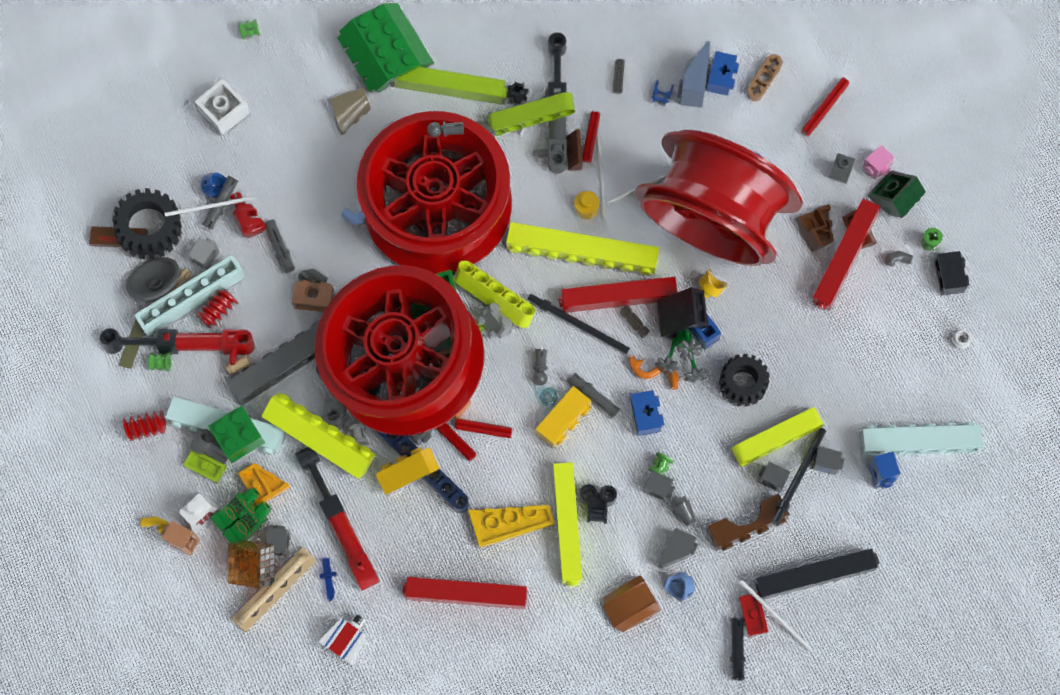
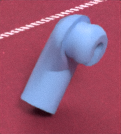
M346 208L341 214L343 218L354 225L365 223L366 217L362 211L354 214Z

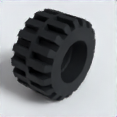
M738 354L735 355L734 359L731 357L728 363L724 364L719 385H721L720 391L724 392V398H729L730 403L737 402V406L745 404L746 407L750 406V403L756 404L758 400L763 398L769 385L770 374L767 372L766 364L762 365L763 361L760 358L757 361L754 355L750 358L748 354H743V357H740ZM739 372L749 373L753 376L755 385L747 389L741 388L736 385L733 376Z

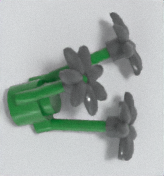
M682 330L677 332L676 338H672V345L665 360L658 357V362L655 363V366L661 367V372L667 370L670 374H673V370L678 371L680 368L675 366L678 362L672 360L675 346H677L676 350L682 352L680 358L688 356L691 361V373H685L686 378L684 380H691L692 383H695L697 379L704 380V377L709 373L704 372V368L698 370L694 355H701L697 349L701 348L702 345L695 344V339H691L689 331Z

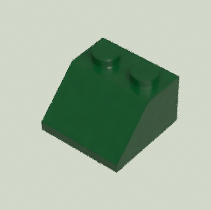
M891 170L870 192L868 198L875 204L880 205V208L889 215L903 218L926 191L917 176Z

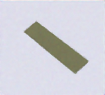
M135 319L129 338H143L145 331L137 319ZM126 345L119 366L131 369L140 345Z

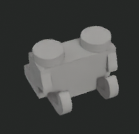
M491 303L490 306L486 307L481 313L482 316L476 321L478 325L484 324L490 331L488 334L489 339L503 338L512 332V321L504 317L500 312V306L496 303Z

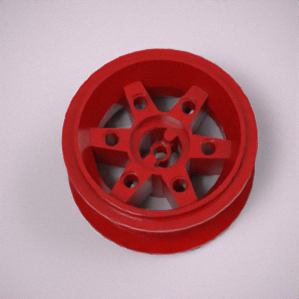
M426 111L405 116L383 129L371 141L360 161L356 187L358 200L366 217L365 223L368 232L381 252L396 264L419 267L435 274L452 270V273H454L461 261H469L472 264L480 262L496 248L505 235L512 213L508 162L504 151L493 135L472 119L445 111ZM433 122L439 123L441 126H443V122H463L464 134L447 135V137H444V133H441L438 137H431L427 133V127ZM442 151L458 153L465 157L453 163L448 158L442 156ZM423 153V157L415 161L412 165L403 163L404 161ZM484 179L487 184L486 200L469 192L471 188ZM441 181H443V182H445L446 184H448L449 187L443 185ZM386 186H389L403 195L386 207L385 190ZM433 187H438V188H439L438 191H435V192L431 191V189H432ZM455 218L470 224L465 229L448 235V222ZM420 221H424L428 224L429 238L411 234L405 229ZM441 229L442 233L435 234L434 231Z
M680 130L666 133L661 140L664 151L672 159L669 171L659 185L641 184L635 190V196L645 214L664 230L680 240L723 260L746 266H758L774 262L777 256L776 250L766 239V231L777 213L798 212L803 204L802 197L792 180L762 156L720 136L697 130Z
M393 265L381 267L366 272L350 281L333 297L326 307L319 322L315 338L316 364L325 386L359 422L384 434L397 436L415 435L430 431L448 422L470 401L481 380L484 368L485 350L480 329L473 316L466 309L459 294L442 277L429 270L415 266ZM412 304H420L432 309L413 320ZM451 335V351L448 359L433 349ZM401 337H408V342L406 343ZM356 343L365 348L366 353L351 364V352ZM402 344L400 349L396 350V346ZM386 352L391 353L392 356H386ZM421 376L434 379L428 386L416 393L417 379ZM387 381L389 399L379 398L368 393Z

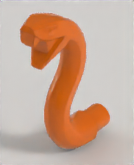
M635 356L629 357L630 368L639 378L651 379L661 373V367H655L651 371L644 372L640 368L644 359L638 361L634 359ZM666 370L665 373L669 375L670 388L677 390L679 382L677 371L673 370V374H670Z

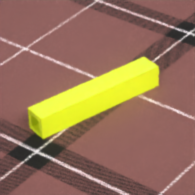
M573 462L553 464L562 583L567 584V587L579 586V583H582L583 579Z

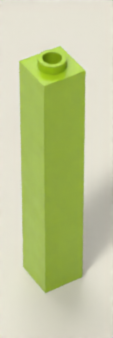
M418 67L394 80L395 88L501 105L503 98H507L506 93L508 92V88L505 87V80Z

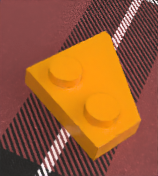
M256 463L238 473L247 490L256 488L260 493V497L255 500L257 505L261 502H268L291 488L287 482L282 481Z

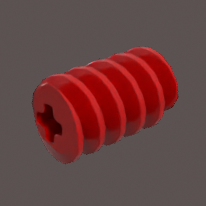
M224 288V291L217 290L219 297L216 295L211 296L214 302L208 300L206 302L208 307H201L203 313L196 312L197 317L210 329L211 324L217 326L215 319L223 320L220 315L221 313L228 315L226 308L233 310L231 303L238 304L233 295Z
M162 409L159 416L153 411L152 417L145 413V419H142L140 414L137 415V421L132 416H130L128 423L125 418L122 419L125 434L130 441H134L135 436L137 439H142L143 434L147 438L150 437V432L153 436H156L158 430L161 434H164L166 430V420Z

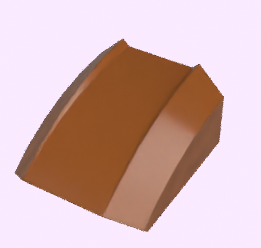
M641 575L603 598V608L616 629L622 632L660 613V607Z

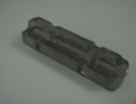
M624 59L615 60L613 93H622Z
M626 305L621 308L620 314L624 318L626 317V321L635 331H638L641 338L648 336L650 330L646 325L643 326L644 323L634 312L632 313L630 307Z

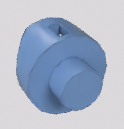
M678 572L665 580L664 589L681 602L694 593V580L688 574Z

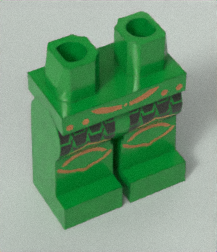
M256 488L239 492L219 513H215L211 517V520L219 530L224 531L223 535L230 544H233V547L234 543L243 541L244 544L268 520L267 515L272 510L266 502H261L259 505L255 503V500L260 497V493Z

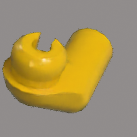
M157 516L145 517L140 520L143 528L156 526L161 534L164 527L169 524L168 521Z

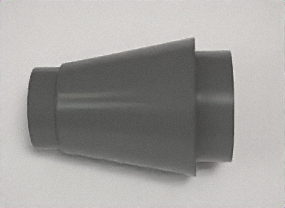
M686 496L671 503L674 507L672 509L685 523L686 527L697 521L690 500H687Z

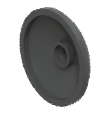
M161 257L149 260L131 273L126 283V290L130 297L139 301H150L160 298L176 285L180 277V267L171 258Z

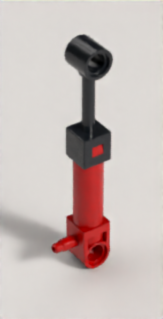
M113 328L105 329L100 334V341L105 351L109 354L120 352L123 345H156L160 354H179V351H223L224 355H229L230 365H234L237 355H249L255 349L253 336L250 331L245 329H223L222 333H179L177 329H158L157 338H123Z
M309 447L296 452L295 455L302 469L310 470L324 498L319 504L333 529L361 590L363 591L379 583V578L347 517L337 494L330 495L316 466L317 463L321 462L317 452Z

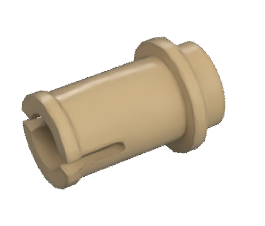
M245 354L237 359L234 365H230L228 362L226 369L230 375L237 374L239 371L247 368L252 362L249 356Z

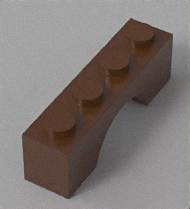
M778 493L761 501L759 517L751 524L736 525L727 518L708 525L706 530L716 551L720 549L726 551L732 548L735 542L740 541V543H744L750 540L751 535L755 533L761 535L769 531L768 527L775 525L771 520L777 511V504L782 500L780 494ZM789 512L783 515L779 525H776V527L787 522L786 519L790 515Z

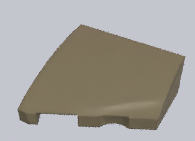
M364 88L329 99L341 135L345 134L346 130L353 123L356 124L362 115H366L371 110Z

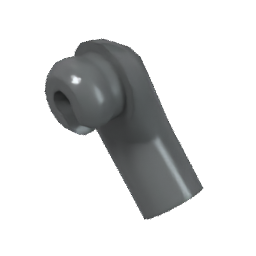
M899 250L886 255L885 264L891 267L897 261L911 264L913 255Z

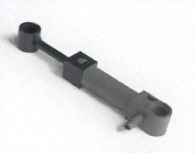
M560 32L551 34L548 39L549 52L554 56V82H548V97L567 92V83L561 82V56L565 54L567 49L566 37ZM555 43H560L561 45H560V46H555L554 44H555ZM566 117L549 121L548 149L533 151L534 156L548 157V167L551 172L556 174L564 172L567 166ZM558 159V160H561L562 162L556 164V163H554L553 161Z

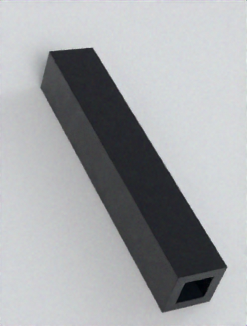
M871 548L756 578L754 583L757 593L764 600L873 572L878 568L879 558L877 553H873Z

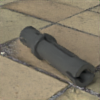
M228 175L214 203L228 201L239 181ZM225 205L209 208L210 211L202 225L213 230L219 216L223 214L222 211Z
M274 219L266 221L264 224L276 251L275 256L280 261L284 273L294 271L295 266L290 258L291 253L284 244L276 221Z
M574 373L568 380V383L577 388L611 418H614L620 411V408L593 387V384L583 380L577 373Z

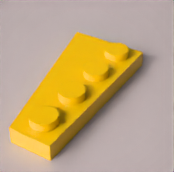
M550 505L468 510L480 548L555 525Z

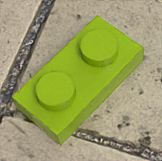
M193 449L183 464L185 468L216 484L220 482L228 468L226 465L205 454L194 452Z

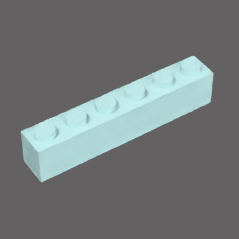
M230 255L139 311L134 316L148 337L158 332V329H163L211 299L212 295H218V289L224 291L223 288H229L246 276L234 256Z
M173 396L165 418L170 423V426L181 429L182 426L188 428V431L198 434L202 429L210 430L208 425L230 412ZM251 419L265 441V444L258 447V449H261V452L272 455V453L279 454L286 432L275 425Z
M967 422L963 425L946 423L943 426H936V424L931 423L925 424L924 427L908 424L904 427L887 425L885 428H877V426L871 425L866 426L860 433L862 456H877L889 452H894V455L980 452L984 448L981 425H975L974 422Z

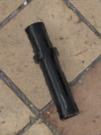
M738 618L731 619L732 657H730V662H732V680L734 681L736 679L738 681L745 680L744 662H746V657H744L743 618H739V620Z

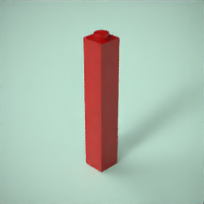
M862 199L813 296V303H815L817 308L831 310L880 212V205Z
M674 276L562 289V296H558L559 307H563L564 312L570 313L657 303V300L675 294L678 291L676 277Z
M407 577V582H403L402 594H405L407 600L526 609L527 586Z

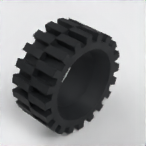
M145 188V193H141L140 189L135 190L136 195L133 196L129 192L126 194V201L122 198L119 200V207L115 206V215L112 216L113 227L119 245H122V249L125 252L129 250L131 256L135 257L136 254H139V258L144 260L145 255H149L151 260L155 259V254H159L160 257L165 256V250L170 253L173 250L172 243L177 246L179 242L178 237H181L182 233L180 214L166 217L164 214L178 210L174 200H170L169 195L166 193L161 196L160 190L156 189L154 193H151L150 188ZM143 209H154L165 217V223L155 234L139 235L129 227L132 216Z

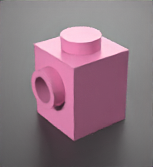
M881 145L865 159L863 164L864 170L875 179L880 175L884 176L891 169L890 166L895 157Z

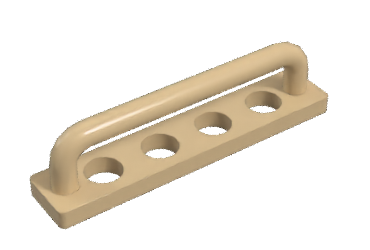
M301 548L272 577L274 582L272 584L269 582V585L263 586L232 617V620L244 632H247L316 563V559L305 548ZM301 566V571L297 574H294V572ZM287 580V585L284 588H279ZM273 594V599L270 602H266ZM257 610H259L258 614L255 617H251Z

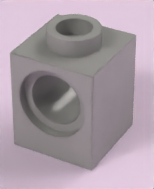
M199 237L188 257L192 263L208 270L218 255L219 250L216 247V243L211 239L207 238L205 240Z

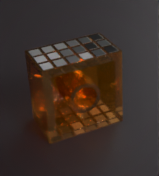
M246 540L228 544V584L263 588L270 586L275 581V544Z

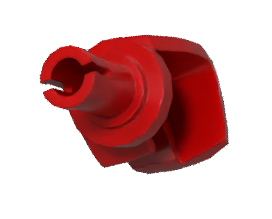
M236 192L237 198L233 193L230 196V200L242 198L241 193ZM245 202L234 203L236 208L233 212L234 220L244 237L250 238L266 230L261 218H253L258 216V212L252 204H246Z

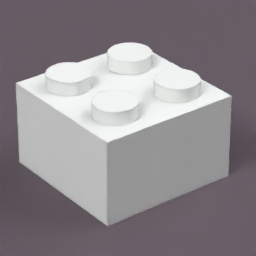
M224 79L195 101L201 114L221 135L250 113L246 102Z

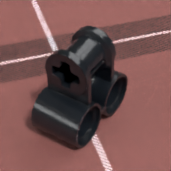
M591 484L582 486L580 489V501L588 506L587 523L596 521L607 524L608 507L616 503L617 490L613 486L606 485L601 488L600 492H597L596 487ZM591 491L594 494L593 498L586 499L583 496L584 492ZM611 492L614 497L611 500H606L603 494Z

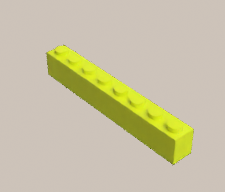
M510 222L506 242L507 250L513 253L525 252L535 257L542 255L552 260L560 258L570 263H576V261L583 262L588 266L601 265L606 269L619 268L624 272L636 271L647 276L655 275L659 247L514 222Z

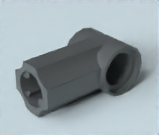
M202 429L191 442V448L198 454L206 453L222 464L228 459L214 435L208 429Z

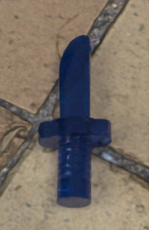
M323 558L322 566L324 573L319 574V578L325 579L327 599L331 602L335 593L332 578L336 577L337 574L336 572H331L330 558Z

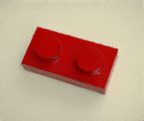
M752 594L740 596L739 602L748 637L768 633L769 630L762 604Z

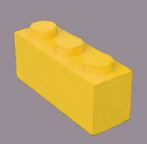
M573 386L535 429L536 434L552 448L556 445L560 446L565 441L567 432L569 430L573 431L578 426V420L581 416L585 417L590 412L591 400Z
M419 447L411 451L412 456L408 458L407 455L395 459L396 464L392 465L390 462L381 467L382 471L375 475L385 495L440 469L430 447L424 450Z

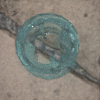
M550 387L544 388L540 393L542 404L549 407L556 404L558 398L556 390ZM546 393H550L551 396H554V398H552V401H548L547 398H544V396H546Z

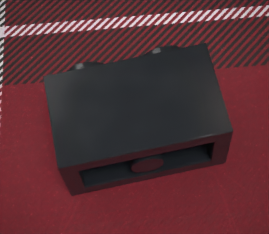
M961 252L937 254L934 264L941 296L964 293L969 286V277L965 275V259L961 257Z

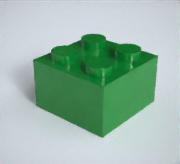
M242 405L208 425L231 463L265 444L264 439Z

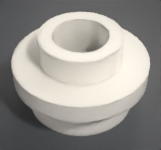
M958 330L953 334L952 342L955 347L965 349L971 344L972 337L969 332ZM962 337L965 342H960L958 338Z

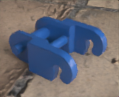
M657 80L653 90L654 96L651 99H653V102L655 100L663 102L665 106L669 102L667 99H670L674 85H671L667 93L658 91L659 80ZM657 94H662L666 97L665 99L657 97Z

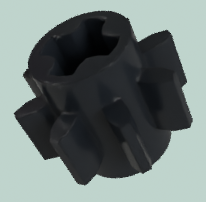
M515 81L514 84L508 85L509 91L506 93V97L510 98L511 104L514 102L520 105L523 100L527 101L526 95L529 94V89H524V82L520 84Z

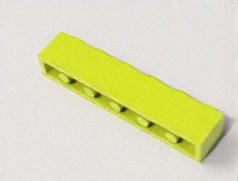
M277 393L271 397L261 416L358 479L366 474L376 456L370 448L360 445L353 437L343 434L337 427L324 422L320 416L310 413L303 405L296 404L285 394Z

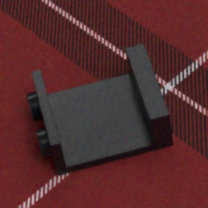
M690 287L657 300L661 337L672 339L676 338V332L690 327L704 329L708 327L704 290Z

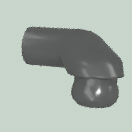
M316 269L304 270L298 275L300 281L308 280L320 283L327 282L328 280L326 276Z

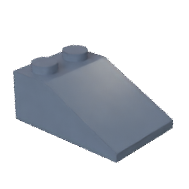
M710 41L704 44L686 69L684 79H680L678 98H681L680 105L702 108Z

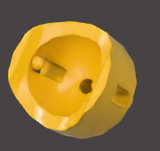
M591 191L579 193L574 200L576 213L582 219L594 218L599 210V198Z
M710 269L698 280L701 286L700 290H704L705 298L710 296L718 297L727 287V282L716 279L711 274Z

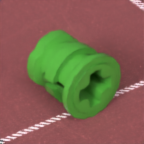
M256 19L253 22L245 21L246 23L244 24L239 22L242 39H245V36L253 37L252 35L254 34L260 35Z
M928 228L921 240L922 247L928 251L935 250L943 239L942 232L937 228Z
M150 353L148 359L149 370L157 368V370L165 369L169 372L171 369V354L166 353L164 356L160 353L157 355Z
M656 452L657 459L653 460V466L648 470L665 476V471L669 469L668 465L673 464L674 461L668 456Z

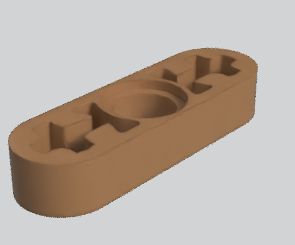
M769 55L750 83L747 97L751 101L761 100L782 66V59L779 55ZM776 61L777 64L773 66L772 70H769L771 63ZM766 74L770 79L764 82L760 80V75ZM759 85V92L755 95L752 94V92L755 91Z

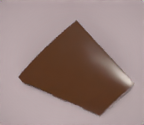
M830 204L819 207L813 212L801 215L795 219L812 252L834 242L831 231L833 226L832 220H829Z

